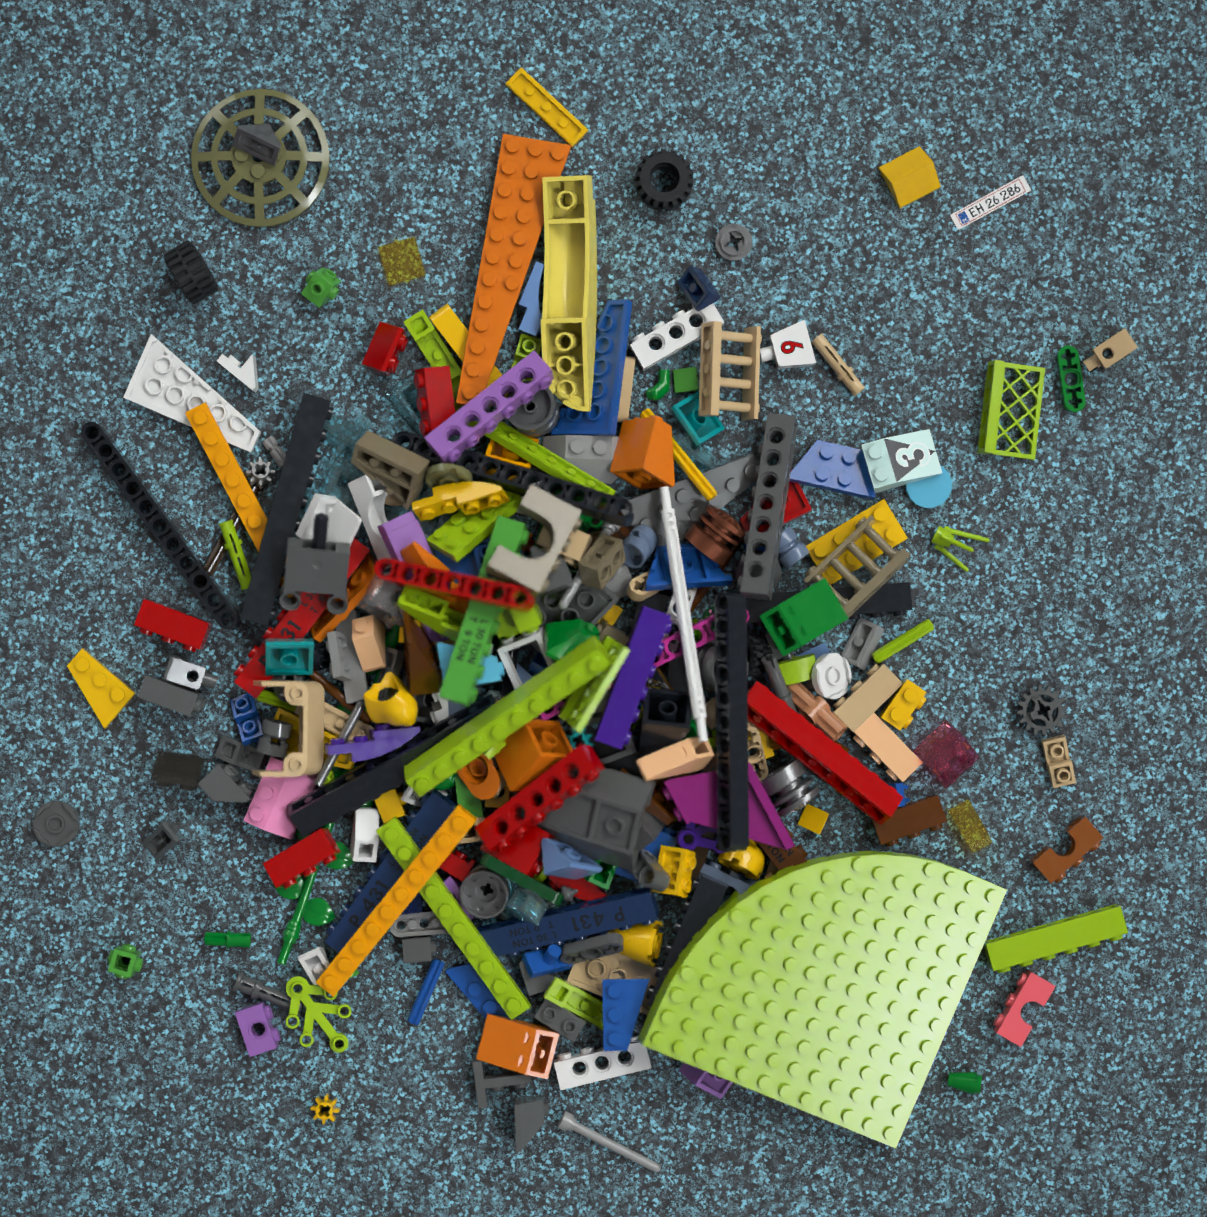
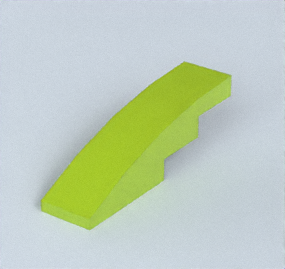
M404 587L397 606L426 626L457 642L465 614L448 608L450 602L420 590Z

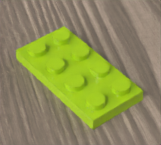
M505 491L510 502L501 504L498 507L481 510L476 514L465 515L460 510L439 529L435 530L426 540L429 546L458 562L493 532L498 515L505 518L512 516L517 511L523 498L518 494Z

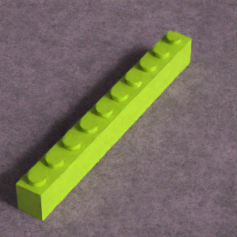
M595 635L404 766L405 781L419 797L611 666L608 651Z

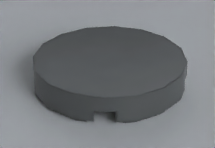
M59 800L50 801L40 806L34 814L33 832L44 845L53 847L64 846L73 841L78 834L80 828L79 815L69 803Z

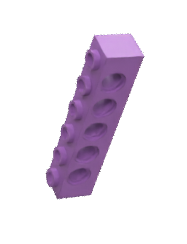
M535 351L531 352L425 436L428 447L442 463L448 464L449 462L456 461L465 449L475 446L479 442V438L485 433L494 431L499 422L504 418H510L522 404L529 403L533 399L534 394L539 390L548 388L554 379L551 368ZM525 378L533 379L528 384L522 383ZM508 392L515 393L511 398L504 397ZM496 407L494 412H486L487 408ZM471 421L478 422L475 427L467 426ZM452 436H460L459 440L455 442L449 441Z

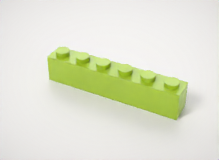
M1113 904L986 940L983 946L990 969L993 971L997 970V973H1004L1011 970L1010 966L1019 964L1020 967L1033 964L1035 959L1042 958L1043 961L1056 957V953L1063 951L1064 954L1077 952V947L1086 945L1087 948L1100 945L1102 940L1109 939L1110 942L1123 938V934L1128 933L1121 906Z

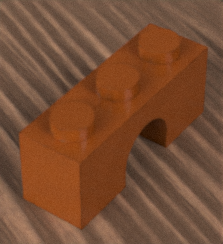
M1079 816L1064 830L1071 839V847L1068 852L1057 855L1051 847L1045 846L1029 860L1047 882L1051 884L1053 882H1060L1066 876L1065 871L1071 866L1073 868L1077 867L1084 860L1082 856L1088 851H1095L1101 845L1100 841L1104 837L1085 816Z

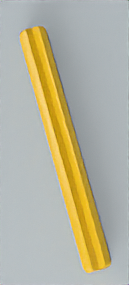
M647 408L641 412L640 417L648 418L654 415V413ZM672 437L673 459L707 501L717 496L716 490Z

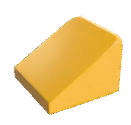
M807 804L798 821V825L820 835L829 813Z

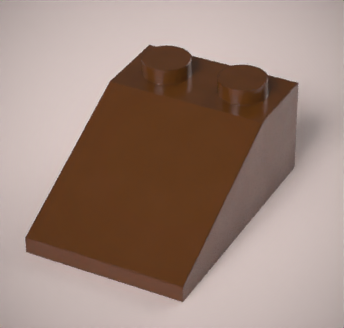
M402 612L405 667L410 693L412 696L439 693V683L443 682L441 668L437 669L440 666L438 652L434 653L431 641L407 612Z

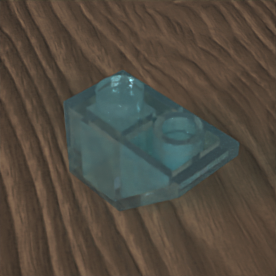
M517 886L502 912L508 916L538 925L549 905L534 891Z

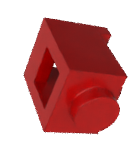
M456 849L454 852L451 851L439 868L463 882L476 860L474 858L471 861L466 860L468 856Z

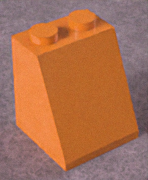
M651 415L648 418L635 417L632 420H624L610 472L640 490L658 489L664 486L674 487L672 426L664 422L662 417Z
M532 719L504 740L507 744L494 757L510 791L520 792L573 751L559 721Z

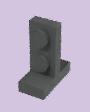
M476 1058L473 1059L478 1109L488 1108V1088H491V1091L494 1092L504 1090V1086L514 1085V1088L517 1089L528 1087V1083H532V1076L519 1072L485 1076L483 1061Z

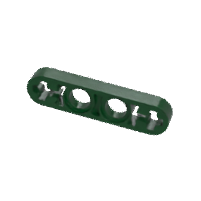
M484 853L479 862L557 906H560L565 897L487 853Z

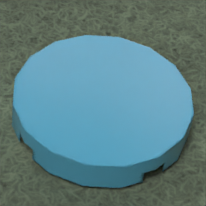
M941 465L942 474L905 484V491L915 505L922 508H934L943 504L949 498L952 490V480L948 471Z

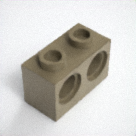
M601 534L578 563L582 584L599 590L606 586L626 561L622 539Z

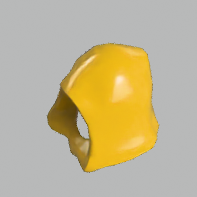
M387 672L380 683H374L371 689L363 694L366 710L372 722L388 723L394 726H412L415 723L418 714L416 699L408 691L407 686L393 672ZM384 688H394L399 691L391 699L385 701L378 700L379 691Z

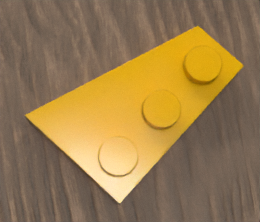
M84 648L67 665L102 726L106 729L136 693Z

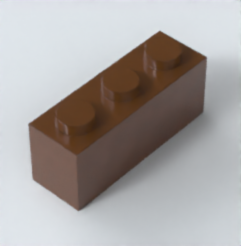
M936 794L905 804V806L897 807L892 817L882 825L870 817L878 843L881 845L885 844L886 847L899 843L898 839L905 836L908 839L921 835L920 831L928 828L930 832L943 827L942 823L947 822L941 802Z

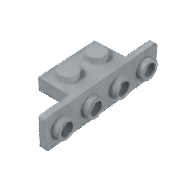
M352 610L347 619L341 621L335 627L336 631L327 633L328 640L326 641V647L331 659L329 664L330 672L333 678L343 681L346 703L348 704L357 703L358 700L364 701L363 694L368 691L366 672L362 670L352 641V620L358 618L357 611Z

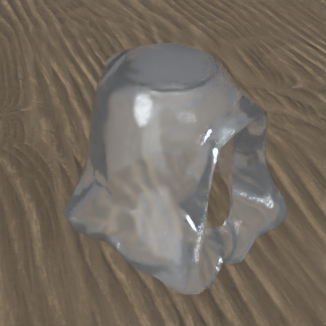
M375 574L358 606L379 618L388 628H393L394 624L403 627L402 612L405 611L397 606V602L404 587L388 584Z

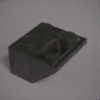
M159 751L150 780L157 781V786L170 787L178 784L180 785L179 789L197 790V787H199L198 783L206 776L208 757Z

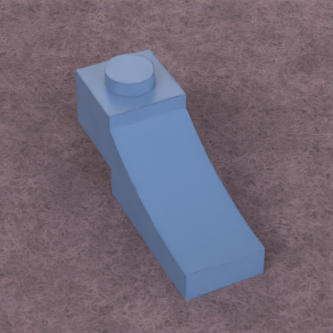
M537 261L519 302V307L526 310L519 327V332L535 338L538 337V334H541L542 313H540L539 292L544 274V264Z

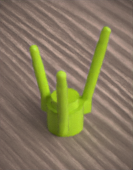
M946 525L944 528L939 526L931 540L932 543L936 544L934 549L942 552L958 567L968 572L969 569L946 550L944 546L949 548L953 544L973 552V548L955 540L954 535L987 543L990 542V539L955 530Z

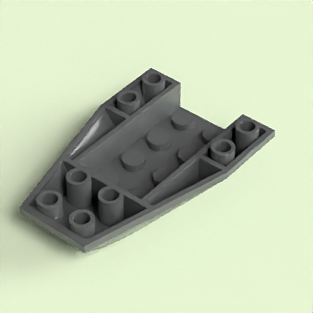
M577 767L574 769L575 778L579 774ZM605 768L599 773L600 777L583 785L580 793L573 797L569 796L563 801L564 805L555 811L551 810L545 815L546 819L536 825L591 859L634 872L640 850L636 848L644 809L651 803L655 782L645 781L643 778ZM559 781L556 784L557 791H559L561 788V784ZM512 791L511 798H513L519 792ZM540 795L538 799L540 806L543 803L542 795ZM524 809L521 811V817L523 818L525 817Z

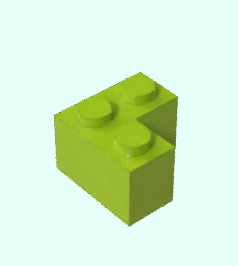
M521 595L517 600V604H523L527 596ZM536 599L533 609L528 612H518L509 609L500 612L498 618L500 627L497 633L499 638L505 636L506 639H509L524 631L526 634H529L539 629V625L542 624L543 615Z

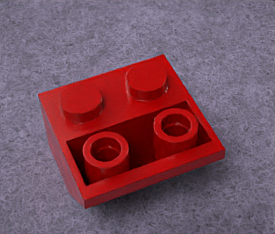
M380 321L362 361V365L387 377L390 376L391 372L395 374L400 362L398 355L400 351H405L409 342L404 329Z

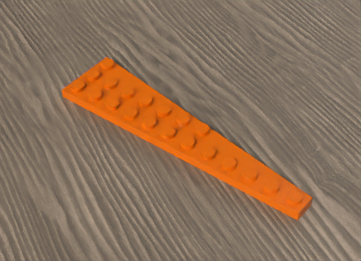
M503 134L456 400L457 405H466L487 388L544 225L542 177H561L571 145Z

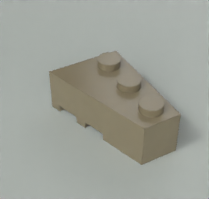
M368 430L355 444L351 462L371 480L374 481L376 479L387 488L385 492L390 496L394 494L404 503L402 506L408 510L412 506L411 502L416 501L420 497L430 460Z

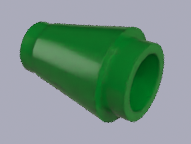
M949 1072V1087L974 1095V1093L980 1094L982 1075H978L977 1072Z

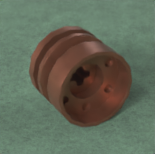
M708 504L705 510L712 517L710 518L703 513L699 516L706 524L704 528L694 523L684 536L707 557L723 565L732 554L726 543L729 542L738 546L740 542L733 534L743 539L746 532L741 528L738 521L728 513Z

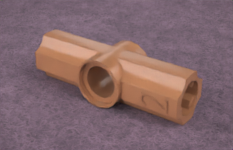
M800 682L787 687L793 694L792 701L800 714L813 726L815 725L822 730L832 741H837L847 730L848 726L831 711L829 704L822 697L814 696Z

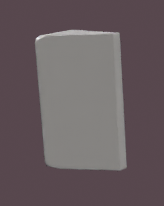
M860 617L841 657H845L849 664L865 670L872 657L871 654L875 651L884 633V629Z

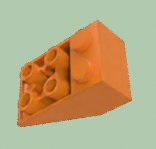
M487 1013L476 1059L525 1075L548 1079L559 1033L549 1026L516 1019L511 1020L507 1017Z

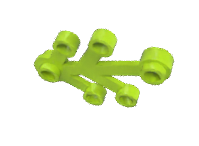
M301 976L290 978L286 984V992L291 997L289 1015L285 1019L287 1027L294 1029L299 1026L300 1019L297 1015L301 1000L306 1007L303 1033L299 1037L300 1044L304 1047H309L313 1044L312 1030L315 1019L330 1038L329 1044L331 1049L337 1053L345 1051L348 1047L346 1035L337 1033L323 1013L337 1014L345 1019L351 1015L350 1006L346 1003L336 1005L314 1002L309 994L324 995L326 999L333 1000L337 997L338 992L334 997L327 996L326 991L322 987L309 985L307 980ZM299 984L302 986V990L295 992L293 987ZM347 1007L349 1011L347 1014L342 1015L340 1009ZM295 1017L297 1019L296 1024L290 1025L288 1023L289 1018ZM310 1036L311 1040L309 1043H304L302 1038ZM342 1040L344 1043L342 1047H336L335 1042Z

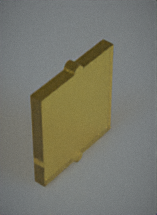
M415 236L400 241L395 239L393 243L378 247L389 286L402 282L410 283V280L426 276Z

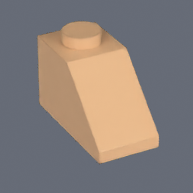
M374 615L353 619L352 641L362 670L370 672L386 668L385 626Z

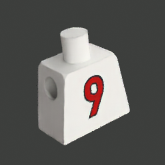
M805 320L770 335L769 341L771 346L760 348L761 362L774 359L777 369L808 367L816 364Z

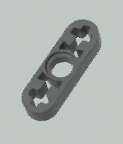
M608 933L561 946L560 960L565 964H576L620 953L623 951V936L618 933Z

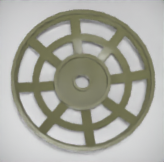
M246 90L225 98L203 118L192 144V172L202 196L220 215L234 223L247 227H274L299 217L319 197L329 173V144L318 119L299 100L275 90ZM255 96V108L241 111L229 119L220 111L225 105L237 99ZM265 96L283 99L295 105L300 111L289 119L278 111L264 108ZM254 115V125L264 124V115L274 117L285 123L275 132L281 144L275 166L265 161L255 162L253 155L232 146L231 151H218L223 135L228 131L235 138L237 127L234 123ZM213 117L222 126L214 137L211 152H198L202 133ZM307 117L318 133L322 152L307 151L305 138L297 127ZM291 131H293L298 140L300 151L286 150L282 139ZM231 160L236 172L226 182L221 174L218 161ZM287 160L300 161L298 171L292 181L283 174ZM211 161L214 175L221 185L220 190L213 197L202 182L198 162ZM307 162H322L318 180L312 192L306 197L297 186L305 175ZM244 179L254 184V197L244 195L233 188ZM277 180L284 187L282 191L264 197V184ZM230 194L241 202L254 204L255 219L236 215L223 208L220 203ZM289 194L300 203L295 209L284 215L265 219V204L280 201Z

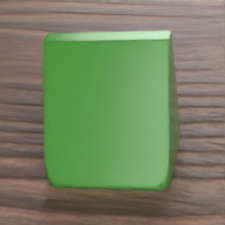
M697 367L673 370L675 393L698 391Z

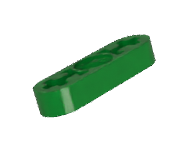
M1067 345L1058 350L1056 362L1063 407L1070 413H1077L1084 408L1086 399L1079 353L1075 347ZM1065 350H1068L1069 354H1073V358L1069 360L1070 367L1075 365V369L1070 368L1063 371V367L1068 366L1067 360L1062 359ZM1067 373L1076 375L1077 382L1074 386H1069L1065 383V375ZM1078 388L1079 392H1074L1076 400H1080V404L1074 408L1073 405L1068 403L1072 399V392L1067 394L1066 390Z

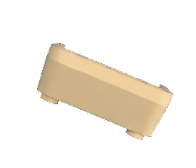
M253 680V685L284 686L285 700L289 704L299 705L298 753H290L284 758L283 770H252V775L259 777H297L314 775L320 772L324 756L323 686L317 681Z

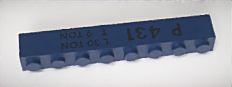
M434 790L432 794L427 792L420 801V804L423 805L418 813L413 811L406 821L409 824L406 831L420 850L425 847L458 806L438 790ZM388 848L379 858L382 863L378 869L373 867L366 876L369 881L365 887L360 885L352 897L355 898V901L351 906L346 904L340 912L339 916L342 919L338 924L333 922L325 933L329 936L325 943L338 952L342 950L405 872Z
M644 887L476 928L497 958L506 954L508 957H511L527 949L529 951H537L543 948L544 945H561L565 943V940L569 939L580 941L587 938V935L595 933L597 936H600L616 928L626 930L631 928L633 924L641 923L642 925H648L655 922V919L658 918L659 909L653 890Z

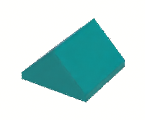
M699 391L670 408V412L695 449L725 429L717 416H698Z
M313 638L265 639L266 675H313Z

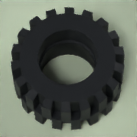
M661 149V152H656V150L651 152L650 156L646 155L642 163H639L636 171L635 187L638 196L641 197V201L644 204H648L649 208H657L660 212H663V209L672 211L675 207L679 208L683 202L687 201L693 187V170L690 168L689 161H685L682 154H675L676 151L674 150L666 152V149ZM659 169H669L678 178L677 187L670 192H659L651 185V175Z
M187 240L164 253V261L189 302L195 305L218 291V284L192 242Z

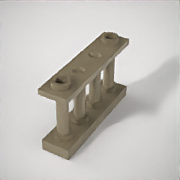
M872 515L867 519L865 517L862 518L855 525L856 530L822 563L817 567L812 566L805 573L806 578L804 582L809 587L813 582L817 583L824 579L821 574L832 566L855 589V595L848 600L847 598L844 599L830 585L849 618L911 559V554L905 548L900 552L898 550L895 551L871 527L875 523ZM864 533L889 557V563L883 568L881 566L878 567L855 544ZM847 549L872 573V579L867 584L861 583L838 560Z

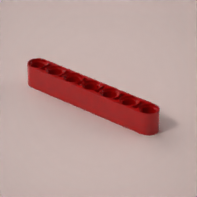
M389 558L379 559L374 566L376 576L392 585L518 612H528L535 605L534 596L521 586ZM391 566V573L384 576V570ZM414 571L413 578L406 581L407 573ZM436 576L435 583L428 585L429 578ZM458 580V587L450 590L451 583ZM477 585H481L480 592L476 595H473V588ZM504 590L503 597L495 600L496 592ZM521 595H526V601L518 605V598Z

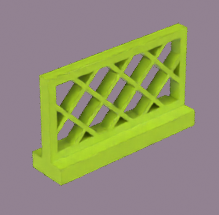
M1001 360L988 362L977 454L1035 460L1045 368L1007 363ZM1005 368L1013 369L1018 376L1010 384L1004 377ZM1029 372H1037V383L1031 387L1024 376ZM1019 380L1028 389L1021 396H1018L1011 387ZM1007 390L1015 398L1008 406L1002 401V394ZM1029 393L1035 399V404L1030 409L1021 400ZM1018 402L1025 413L1016 420L1009 409ZM1004 413L1013 422L1006 429H1003L999 423V418ZM1026 416L1032 421V428L1028 432H1025L1019 424ZM1014 426L1023 435L1015 442L1006 433ZM1003 435L1010 446L1004 451L996 450L997 440ZM1023 439H1026L1030 445L1029 454L1021 453L1016 446Z
M605 635L601 644L608 651L612 665L574 690L557 715L579 733L582 732L630 652L626 646L608 635Z

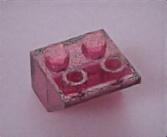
M947 720L912 751L946 789L955 783L980 758L965 737Z

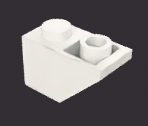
M360 807L354 812L350 853L353 861L376 862L379 835L376 832V829L379 828L378 808Z

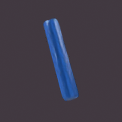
M433 959L407 1019L411 1024L418 1025L444 967V962L439 959Z

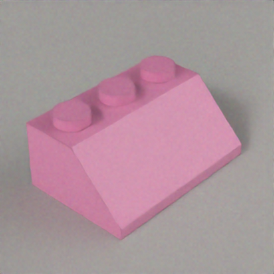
M271 756L265 770H283L284 759ZM318 774L297 777H262L243 821L262 830L293 840L297 828L289 817L287 805L314 791L316 787L314 781Z

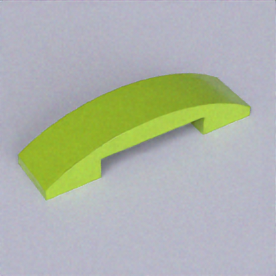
M422 309L403 322L431 367L450 366L453 397L455 400L458 395L462 370Z
M555 976L543 997L593 1023L603 1031V1001Z

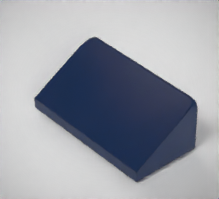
M690 265L677 282L698 312L721 298L704 272Z

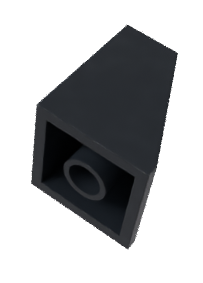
M648 688L642 713L638 759L680 742L689 733L691 723L689 692Z

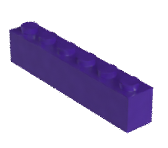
M642 605L627 645V649L630 652L617 672L594 735L595 740L622 749L623 744L628 745L632 734L629 731L632 722L636 723L640 710L637 709L640 700L644 701L648 688L645 687L647 679H652L656 669V665H653L655 657H660L664 648V643L661 642L664 633L669 634L673 621L669 620L671 617L669 614Z

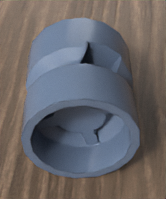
M645 525L634 527L623 541L626 557L625 565L631 568H639L644 564L659 544L655 531Z
M790 526L782 532L779 547V561L786 570L810 552L803 542L796 541L798 536Z

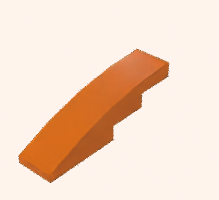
M415 540L400 552L405 562L450 571L447 566ZM436 576L429 578L428 585L435 583ZM454 581L450 585V590L458 587ZM428 592L430 595L450 602L448 608L466 614L469 605L466 600Z

